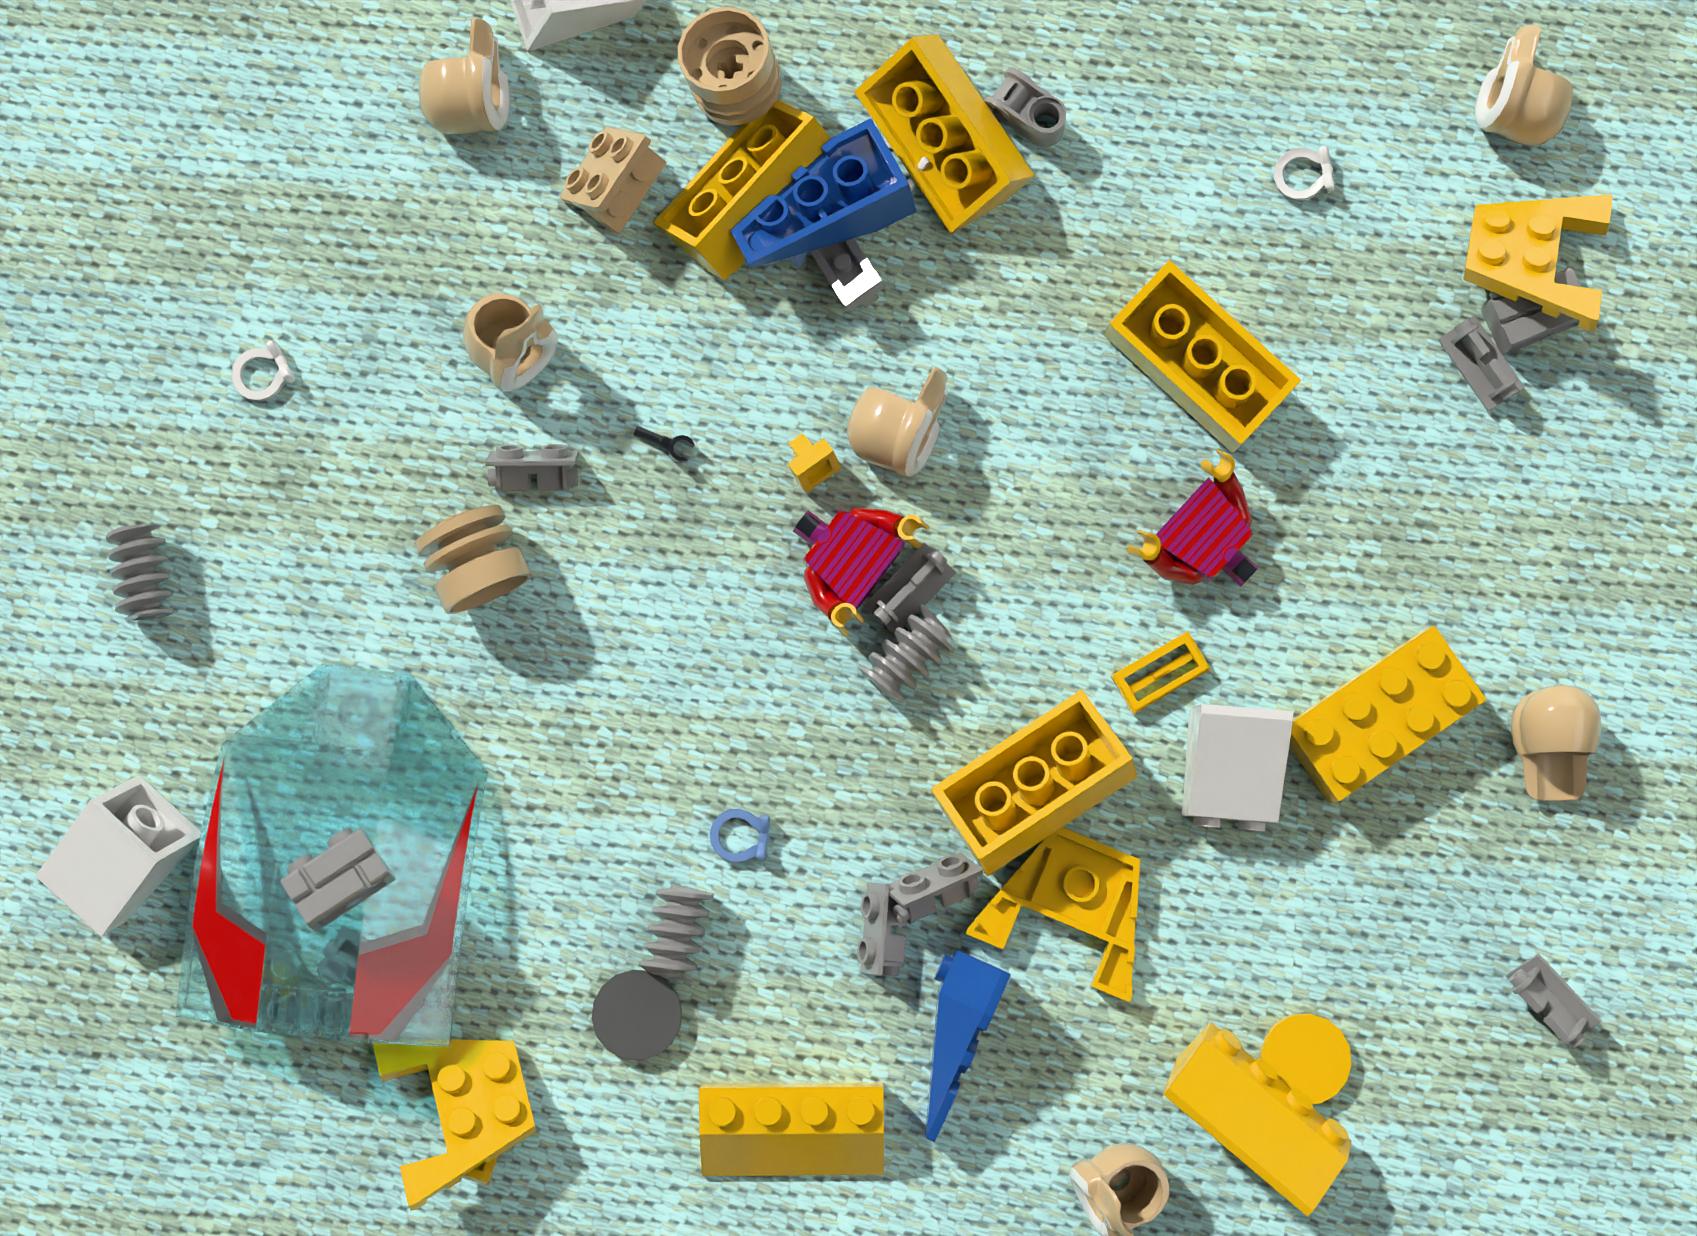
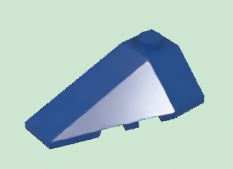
M872 118L832 137L821 147L822 153L806 168L803 166L799 167L791 175L793 180L777 195H769L731 230L750 269L877 232L917 212L910 185Z
M957 949L953 957L944 954L934 977L941 984L937 994L925 1127L926 1139L933 1142L936 1141L960 1087L958 1080L961 1073H966L975 1056L979 1042L977 1036L980 1031L987 1030L1011 975L998 967Z

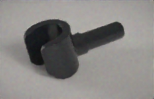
M637 426L634 431V436L666 450L669 458L675 463L681 464L688 461V459L675 454L673 448L675 443L684 442L690 447L695 446L693 440L685 435H679L672 439Z

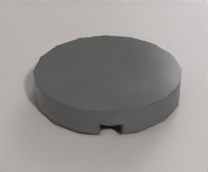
M633 969L616 974L601 987L593 1002L591 1020L596 1037L607 1051L622 1059L641 1061L658 1056L673 1043L681 1028L682 1008L677 991L667 979L646 970Z

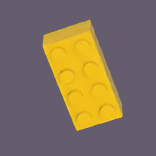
M1170 260L1114 317L1104 333V336L1231 453H1234L1301 382L1297 375Z
M1434 625L1422 630L1295 717L1292 723L1289 747L1328 803L1339 802L1487 699Z
M1081 689L932 787L931 791L949 822L986 876H989L1138 776L1133 758Z

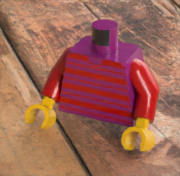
M1216 449L1220 456V462L1217 467L1214 468L1213 464L1205 459L1201 462V468L1214 477L1213 481L1208 477L1156 535L1138 530L1137 533L1144 539V545L1141 549L1131 545L1127 547V552L1130 555L1144 559V562L1164 580L1191 585L1202 581L1207 584L1222 569L1241 587L1259 568L1240 551V548L1253 535L1250 529L1252 517L1244 490L1233 472L1235 469L1234 458L1221 449Z
M854 508L849 512L840 510L828 525L808 510L795 526L793 532L812 545V548L803 559L806 566L803 578L813 605L833 622L842 636L848 637L850 635L844 627L849 619H858L861 624L864 622V619L857 610L904 549L905 542L899 538L904 539L914 548L921 547L922 543L912 537L913 533L921 527L929 530L930 526L918 516L908 515L905 517L888 510Z

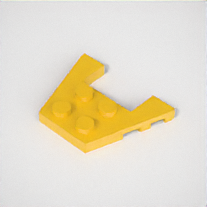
M1594 195L1476 205L1472 219L1463 280L1513 301H1516L1519 296L1542 305V312L1557 318L1562 313L1579 320L1578 327L1595 332L1599 321L1602 290L1554 282L1561 229L1606 236L1610 224L1613 196Z
M1062 827L1039 843L967 927L965 934L1004 950L1020 908L1023 906L1106 941L1107 945L1090 986L1130 1002L1133 989L1132 972L1135 956L1134 939L1138 907L1140 859Z
M399 1037L397 1041L372 1039L379 1076L382 1082L424 1070L429 1071L447 1152L445 1154L400 1166L406 1198L411 1211L419 1209L427 1203V1199L444 1188L448 1190L462 1180L461 1177L484 1162L486 1164L537 1131L514 1041Z

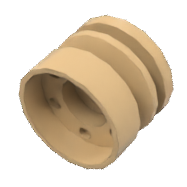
M733 7L711 9L694 18L683 31L677 47L678 64L701 112L714 122L730 126L748 124L764 116L776 103L782 82L779 64L773 53L768 34L760 20L746 10Z
M488 505L455 514L425 532L414 543L421 556L431 555L423 563L428 572L449 570L434 585V589L447 614L460 613L488 603L515 590L532 577V573L519 547L498 550V547L513 534L509 525H499L506 518L500 505Z

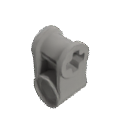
M1008 67L1004 73L1005 80L993 96H987L984 102L1000 123L1010 126L1033 144L1040 147L1055 145L1064 134L1066 123L1064 104L1058 98H1055L1035 84L1025 73L1016 68ZM1041 115H1049L1056 120L1057 124L1051 128H1042L1035 123V119Z

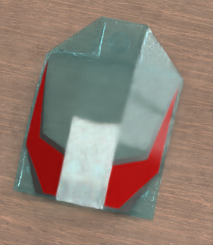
M321 664L222 743L210 788L197 851L175 1017L246 1031L357 1043L450 1046L467 898L481 807L489 771L461 739L460 734L440 709L434 705L422 690L421 685L412 674ZM347 828H351L353 832L361 828L370 837L396 880L316 932L306 924L280 880L289 874L286 870L287 867L298 858L307 854H311L315 858L329 849L327 841L335 834Z

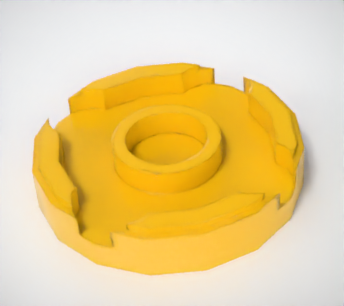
M1309 1013L1289 1015L1274 1023L1268 1031L1259 1052V1058L1273 1067L1278 1079L1291 1090L1296 1088L1303 1092L1312 1104H1321L1337 1095L1347 1082L1352 1065L1350 1046L1342 1031L1328 1019Z

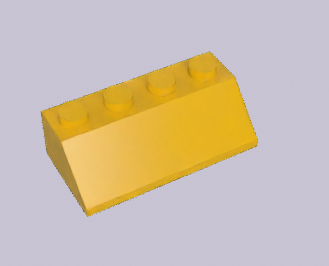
M939 34L912 37L854 91L950 234L955 233L1007 201L1035 177ZM923 157H927L930 163L921 171L918 164Z
M777 100L764 116L751 123L742 124L653 223L704 269L725 281L743 265L745 259L731 230L769 195H777L793 180L791 175L799 167L803 166L806 168L822 153L821 147L831 137L814 116Z
M1212 1022L1177 1057L1163 1095L1308 1217L1348 1161L1352 1140L1349 1138L1345 1128L1336 1120L1323 1117L1313 1108L1312 1102L1303 1092L1296 1088L1291 1090L1278 1079L1276 1071L1270 1064L1260 1058H1253L1242 1048L1241 1042L1232 1032L1227 1029L1220 1030Z
M883 1082L702 1084L699 1087V1139L702 1176L884 1175Z

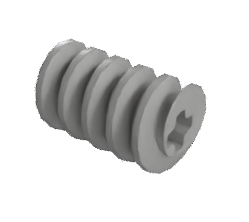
M141 524L124 526L114 529L106 535L107 542L118 545L109 551L108 557L111 561L121 563L113 567L110 574L115 579L123 580L113 586L112 590L114 595L126 598L115 604V612L128 616L124 618L125 620H147L169 616L174 613V608L160 606V601L172 596V591L158 588V583L170 578V573L156 571L157 565L168 561V556L155 554L153 550L166 543L165 538L152 536L151 531L161 527V525Z
M924 605L919 606L924 620L912 614L907 618L912 632L900 627L894 630L898 645L886 639L881 643L886 657L875 652L868 655L873 667L872 670L861 664L857 666L866 679L886 698L891 697L902 702L904 697L899 688L901 684L914 690L917 687L912 676L914 672L925 677L930 675L925 664L927 659L940 665L943 662L938 652L940 647L952 653L956 650L951 640L950 632Z
M670 883V888L656 890V895L667 902L666 906L652 907L651 911L662 919V923L648 925L647 928L649 932L658 937V941L643 944V948L653 954L654 958L639 961V966L652 974L692 982L682 975V972L695 971L697 964L687 958L686 955L700 953L701 946L690 938L691 936L705 934L706 929L696 923L695 919L708 917L710 913L709 910L699 904V901L713 899L714 893Z

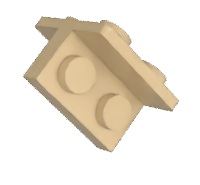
M606 127L593 137L588 147L589 153L581 165L572 170L566 178L565 189L561 193L560 199L567 204L581 207L609 231L620 234L667 162L648 147L651 139L645 134Z

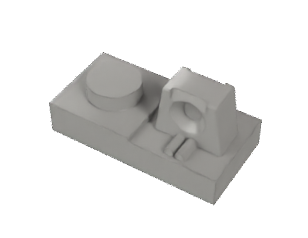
M855 238L810 251L837 295L850 312L861 304L865 308L879 299L876 293L886 287Z

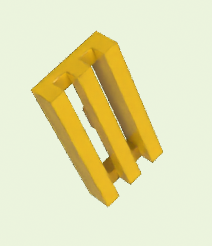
M1189 631L1110 677L1114 684L1117 685L1122 698L1127 702L1128 708L1133 715L1211 669ZM1185 644L1189 652L1128 686L1124 678ZM1194 659L1198 667L1139 701L1136 700L1133 695L1135 692Z

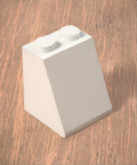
M510 0L526 49L531 51L635 17L646 0Z
M1200 704L1190 709L1182 816L1194 817L1193 826L1220 828L1221 820L1238 821V830L1265 832L1266 823H1278L1293 723V711Z
M139 775L91 799L35 876L48 888L53 896L61 899L74 911L87 927L93 929L102 937L130 918L202 839L204 834Z

